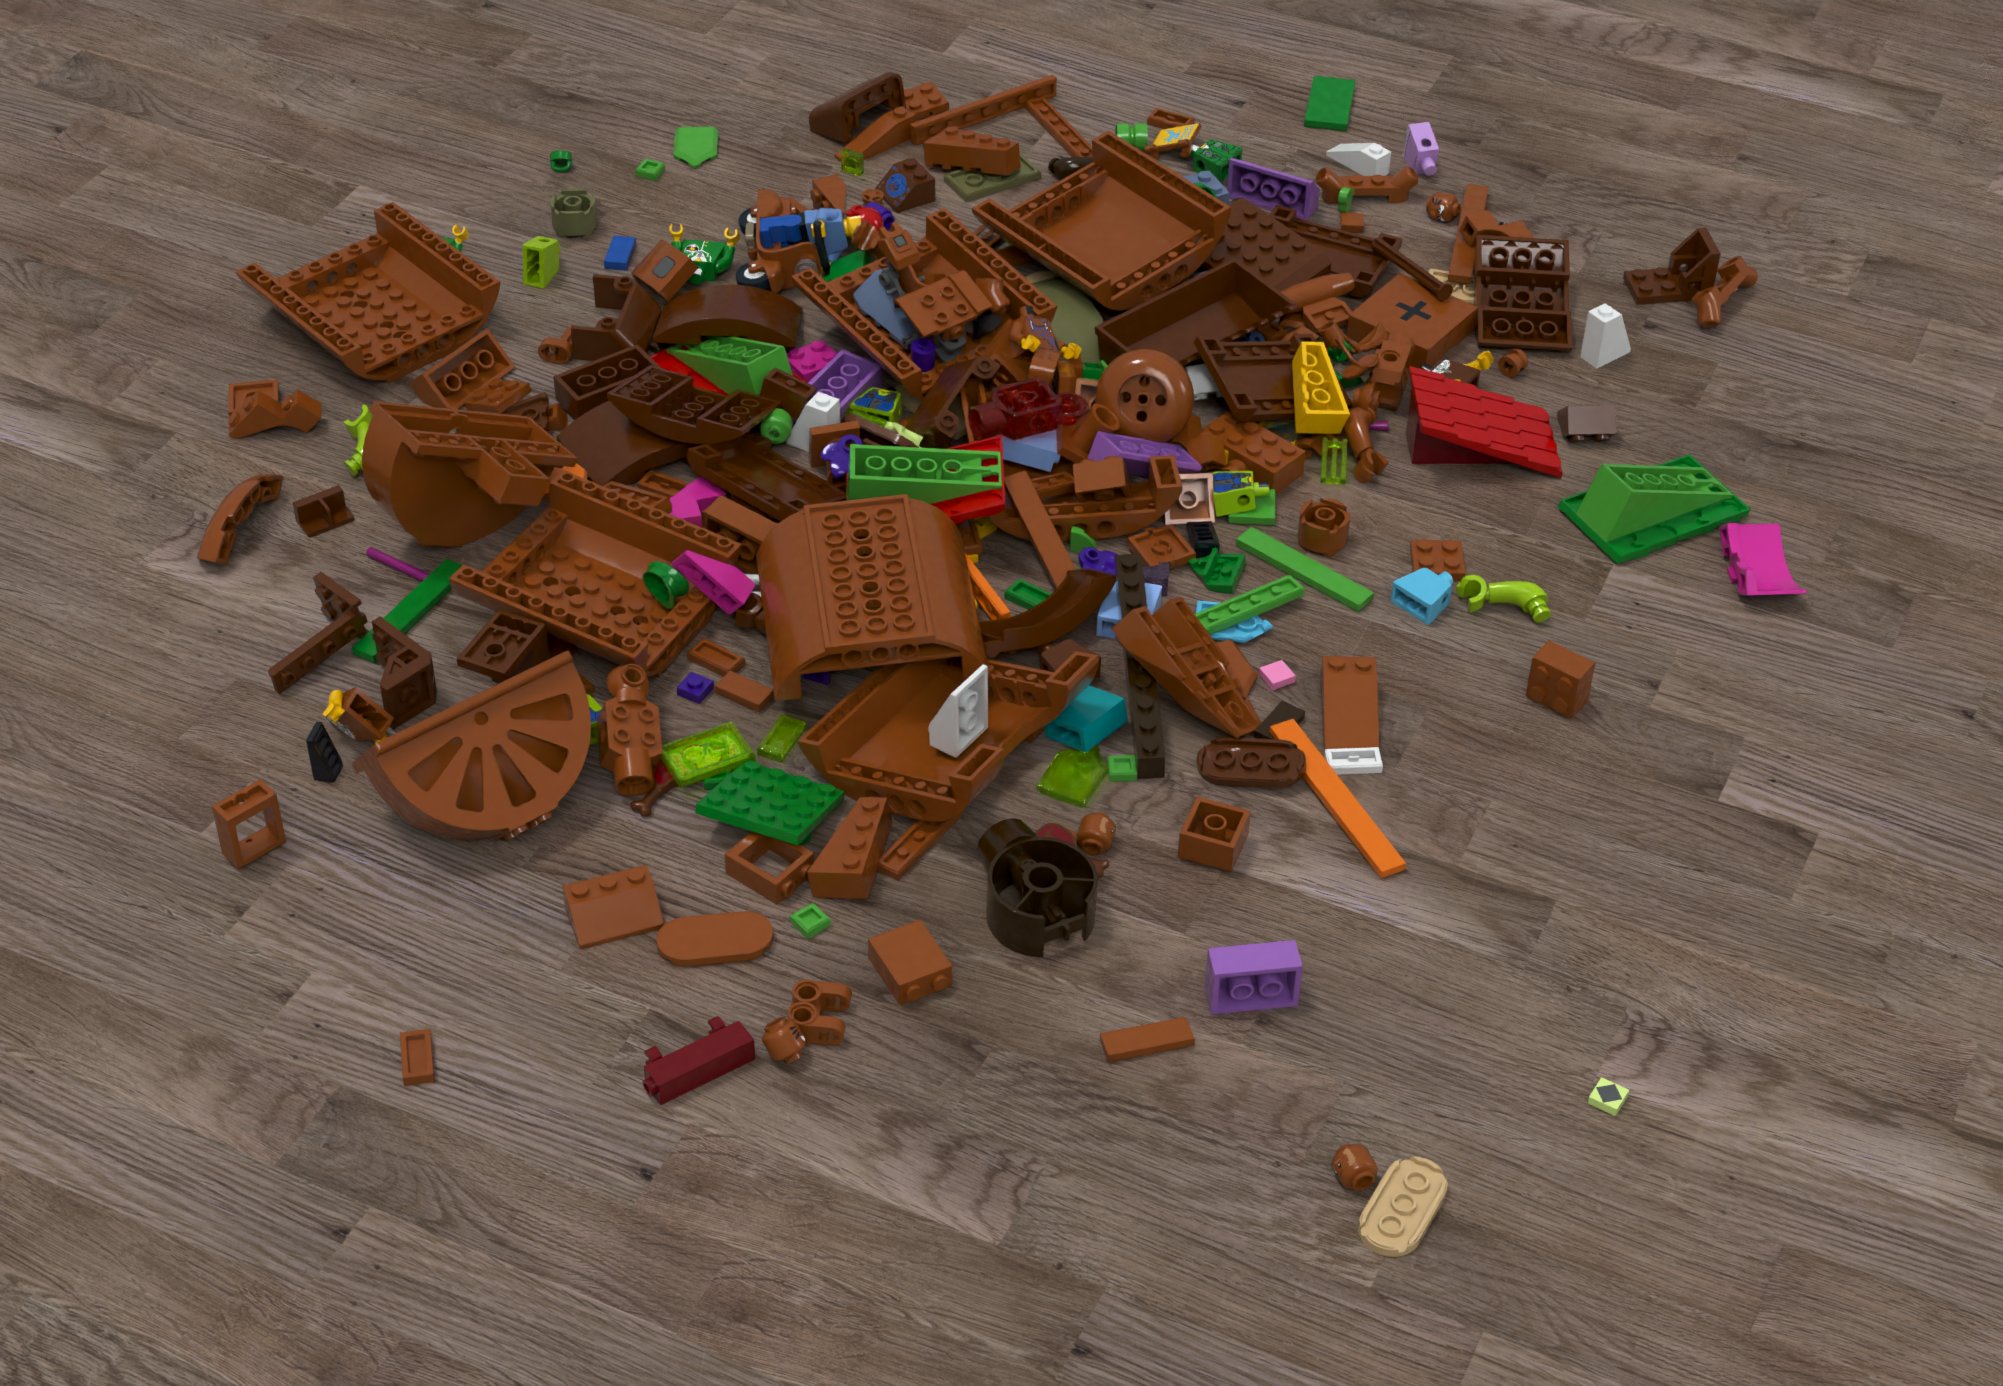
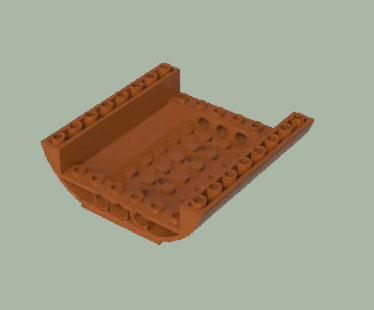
M394 202L387 203L374 210L377 234L370 235L357 243L332 252L328 256L312 261L281 277L274 278L257 263L247 265L245 268L236 271L242 283L355 374L366 379L385 380L388 383L451 354L468 342L479 331L490 315L498 297L501 284L498 279Z
M945 208L926 216V238L914 243L920 257L919 263L911 265L916 276L918 273L945 274V277L964 270L975 284L976 278L1004 279L1003 292L1011 303L1010 307L1001 314V325L978 340H973V320L966 322L964 333L962 334L966 339V344L960 348L962 354L958 355L955 359L943 363L935 353L934 367L927 372H922L911 361V349L906 350L889 335L890 332L883 326H877L874 323L875 319L870 315L865 316L860 312L853 299V293L874 271L889 267L885 263L887 261L886 256L829 282H826L812 268L791 276L795 286L912 396L920 400L926 397L947 366L980 357L1008 319L1014 322L1020 318L1019 309L1021 307L1032 306L1034 315L1048 319L1050 324L1057 310L1055 303Z
M562 470L549 483V507L482 571L463 564L449 578V582L457 595L495 612L501 609L545 623L547 634L620 666L636 664L642 667L646 676L656 675L659 677L711 621L718 605L686 578L689 583V592L682 597L674 598V608L668 609L664 607L648 591L643 582V574L647 571L648 565L651 562L659 561L672 566L671 563L686 550L735 567L742 544Z
M908 494L804 505L803 510L790 515L778 523L761 543L756 560L775 701L802 698L801 674L959 656L963 679H968L983 664L988 666L961 532L954 521L937 507L920 500L908 498ZM861 554H869V556H865V557L859 556V555H861ZM869 589L876 590L874 592H866V590ZM872 607L879 608L877 610H869V608Z

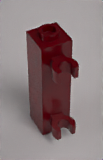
M716 1016L708 1020V1024L712 1028V1030L708 1031V1036L662 1057L656 1046L644 1051L649 1060L645 1061V1079L642 1083L648 1096H654L658 1103L663 1105L755 1060L754 1039L740 1021L725 1026L723 1020Z

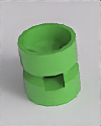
M1116 123L1115 135L1137 149L1145 151V147L1148 144L1147 123H1136L1133 127H1130L1128 123Z

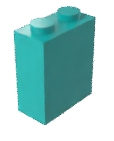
M1088 686L1056 719L1044 726L1045 736L1083 752H1088L1128 721L1125 698Z

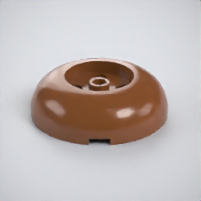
M1135 349L1118 356L1105 368L1097 384L1095 401L1096 404H1102L1109 408L1117 416L1120 427L1112 434L1166 443L1176 437L1188 423L1193 411L1194 389L1187 371L1174 357L1159 350ZM1142 376L1150 378L1149 386L1144 387L1140 384ZM1123 392L1131 394L1130 402L1122 401L1121 394ZM1141 394H1145L1148 397L1147 403L1139 401ZM1158 395L1165 396V405L1160 406L1156 403ZM1139 411H1144L1147 414V419L1143 422L1137 419Z

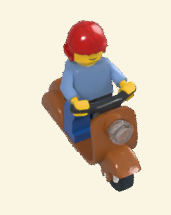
M758 189L757 206L745 210L738 219L741 232L746 238L748 255L751 262L742 265L737 270V284L765 290L770 289L771 292L777 294L780 290L795 288L796 286L791 276L809 268H812L819 276L821 274L823 276L830 275L831 263L837 260L844 249L848 247V237L851 240L853 239V233L857 226L861 225L863 219L876 227L879 232V229L883 227L882 216L877 210L871 207H862L861 205L852 206L851 209L846 211V219H843L842 210L833 208H820L819 210H806L798 213L796 205L792 206L791 200L778 196L777 193L771 190Z

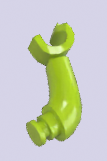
M364 404L358 419L353 422L348 419L344 421L349 434L358 439L357 447L353 449L355 454L351 457V461L346 460L344 462L346 469L354 477L358 475V470L362 472L363 445L373 417L368 407Z
M1468 575L1463 577L1456 586L1458 597L1472 596L1468 601L1467 609L1469 613L1481 609L1485 604V600H1487L1488 603L1517 605L1524 612L1530 613L1536 623L1543 622L1551 616V611L1547 608L1546 604L1548 596L1535 583L1504 581L1488 583L1486 586L1483 578L1477 575Z

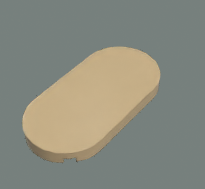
M1418 1156L1409 1157V1160L1403 1161L1399 1159L1389 1166L1360 1216L1359 1235L1362 1242L1370 1250L1383 1256L1399 1257L1409 1254L1417 1248L1446 1197L1448 1183L1440 1166L1429 1159Z

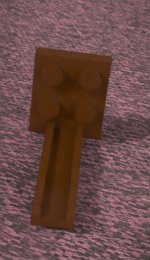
M322 572L313 577L316 585L315 593L321 600L322 613L329 620L333 619L335 621L268 670L274 689L278 694L293 685L356 637L362 639L369 632L364 627V624L368 622L366 614L361 613L358 608L362 604L361 600Z

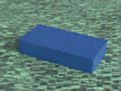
M613 236L604 260V268L627 271L636 247V237Z

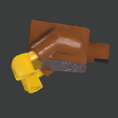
M1024 306L1019 309L1020 318L1010 324L1008 339L1011 341L1013 359L1031 362L1038 347L1060 353L1066 359L1078 358L1082 351L1081 347L1074 343L1067 345L1059 341L1054 335L1048 319L1035 316L1032 306Z

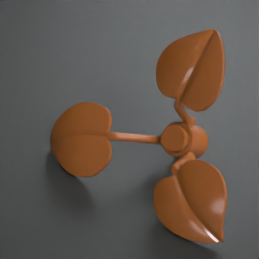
M1335 320L1323 324L1318 330L1324 339L1321 342H1324L1328 356V347H1331L1332 350L1341 347L1351 361L1352 365L1347 367L1342 373L1343 378L1346 380L1360 376L1367 369L1375 366L1379 362V358L1376 354H1367L1356 361L1344 345V340L1353 348L1351 352L1358 354L1363 351L1373 350L1388 337V333L1381 322L1357 344H1354L1339 329Z

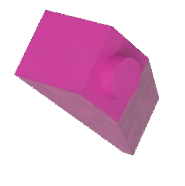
M686 550L671 563L677 571L729 615L745 604L756 585L737 567Z

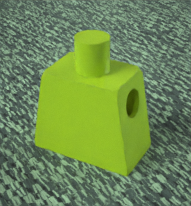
M537 236L522 245L524 285L544 289L558 272L561 246L557 239Z

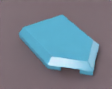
M1197 601L1196 613L1220 603ZM1255 616L1210 636L1213 640L1225 641L1230 639L1234 642L1245 643L1272 629L1273 625L1266 619L1262 620L1260 617Z

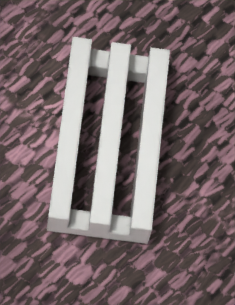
M1379 747L1325 749L1324 751L1325 760L1337 775L1382 773L1383 765Z

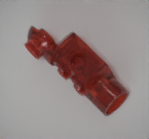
M1035 377L993 388L992 400L971 406L968 411L970 429L978 440L998 435L1017 440L1058 429V423L1063 426L1076 424L1077 420L1087 412L1088 403L1082 396L1075 393L1063 392L1055 394L1051 391L1046 381Z

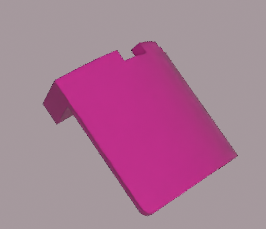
M1726 523L1720 525L1723 556L1729 557L1731 566L1727 568V573L1731 583L1738 584L1737 592L1741 595L1807 593V590L1797 586L1789 573L1784 557L1779 524L1737 525V523Z

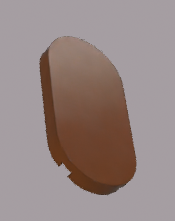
M750 911L680 917L667 922L657 934L659 955L664 960L665 958L670 960L671 964L682 967L753 960L764 954L763 951L767 948L769 950L773 943V928L769 920L761 914Z

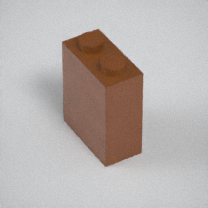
M921 919L868 939V958L899 1006L952 986V965Z

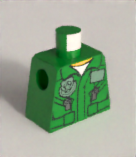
M1212 139L1208 140L1201 147L1192 144L1191 156L1188 157L1193 158L1194 172L1210 171L1222 183L1228 178L1229 160L1234 158L1242 161L1243 148Z

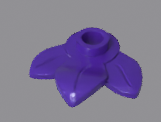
M852 434L845 435L839 442L829 443L822 450L820 459L831 461L830 469L835 479L842 477L848 472L850 448H847L846 444L863 445L858 436Z
M1090 547L1080 551L1078 559L1082 569L1090 568L1115 575V555L1118 554L1111 551H1098Z

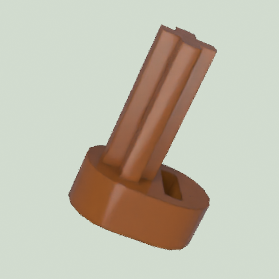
M571 326L566 329L561 339L546 338L542 341L538 348V354L544 361L558 364L568 362L573 354Z

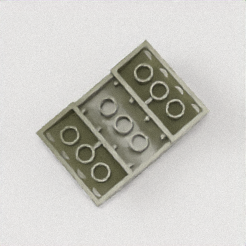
M1053 277L1032 283L1057 305V310L1051 322L1056 338L1067 345L1074 343L1081 347L1080 355L1082 362L1100 363L1098 336L1095 334V327L1104 323V321L1085 293L1061 277Z

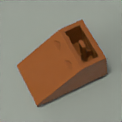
M837 174L812 180L813 190L810 191V195L813 201V209L811 210H819L820 208L842 210L843 219H846V184Z
M1008 319L981 356L989 357L1001 365L989 391L1003 386L1010 394L1016 397L1020 396L1026 387L1031 362L1013 359L1011 341L1008 339L1009 326L1012 321Z

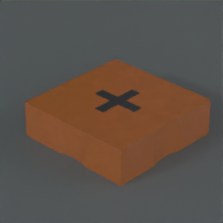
M1399 273L1349 314L1346 336L1359 343L1381 322L1388 334L1391 332H1403L1413 339L1415 351L1410 366L1421 369L1424 364L1432 367L1443 358L1449 349L1458 345L1475 330L1478 307L1452 295L1447 300L1440 301L1436 293L1425 285ZM1380 344L1373 350L1380 349L1382 344Z

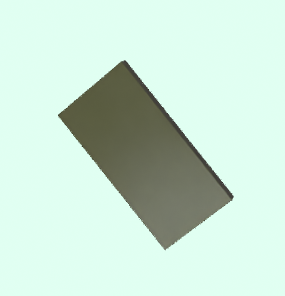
M1020 153L1021 168L1009 175L981 173V169L971 172L960 169L945 174L944 182L967 203L1041 179V171Z

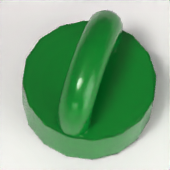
M564 150L551 152V168L556 172L569 170L572 165V153Z

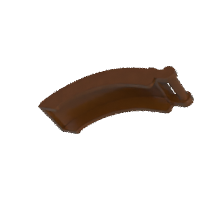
M1090 568L1068 570L1067 576L1060 586L1035 607L1009 618L980 622L986 657L994 658L999 652L1008 655L1016 654L1019 649L1040 646L1069 633L1085 621L1105 600L1117 581L1116 575Z

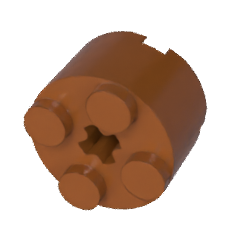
M1321 498L1320 502L1312 503L1313 500L1307 501L1300 509L1298 544L1303 549L1322 553L1326 557H1332L1336 555L1337 551L1344 548L1348 542L1351 515L1346 511L1347 507L1343 503L1334 499Z

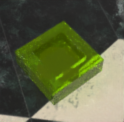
M844 148L841 151V170L861 176L864 173V154Z

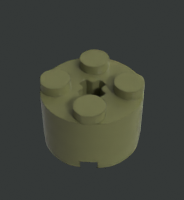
M570 188L562 190L561 195L557 197L556 194L551 197L552 226L557 236L589 237L592 235V230L597 226L596 203L593 194L590 196L584 189Z

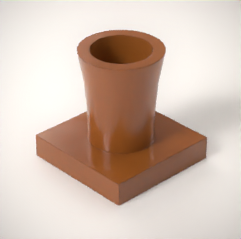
M1094 404L1080 426L1061 417L1056 423L1057 454L1075 464H1078L1081 460L1088 459L1097 431L1113 433L1119 429L1120 422L1117 416L1106 406Z
M858 420L812 427L809 430L811 468L826 466L828 483L837 485L846 482V474L835 479L830 469L831 461L820 459L822 450L829 443L839 442L843 436L848 434L856 435L860 438ZM853 443L846 444V447L850 448V444Z

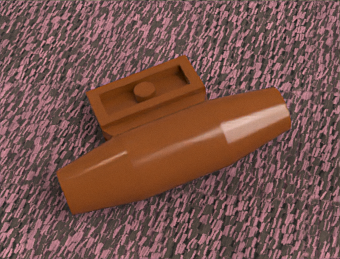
M1350 273L1323 275L1292 285L1281 291L1282 294L1298 305L1297 308L1287 314L1303 312L1304 322L1315 334H1320L1319 328L1332 320H1335L1338 327L1348 325V317L1352 311L1344 300L1341 301L1337 298L1352 291L1355 283Z

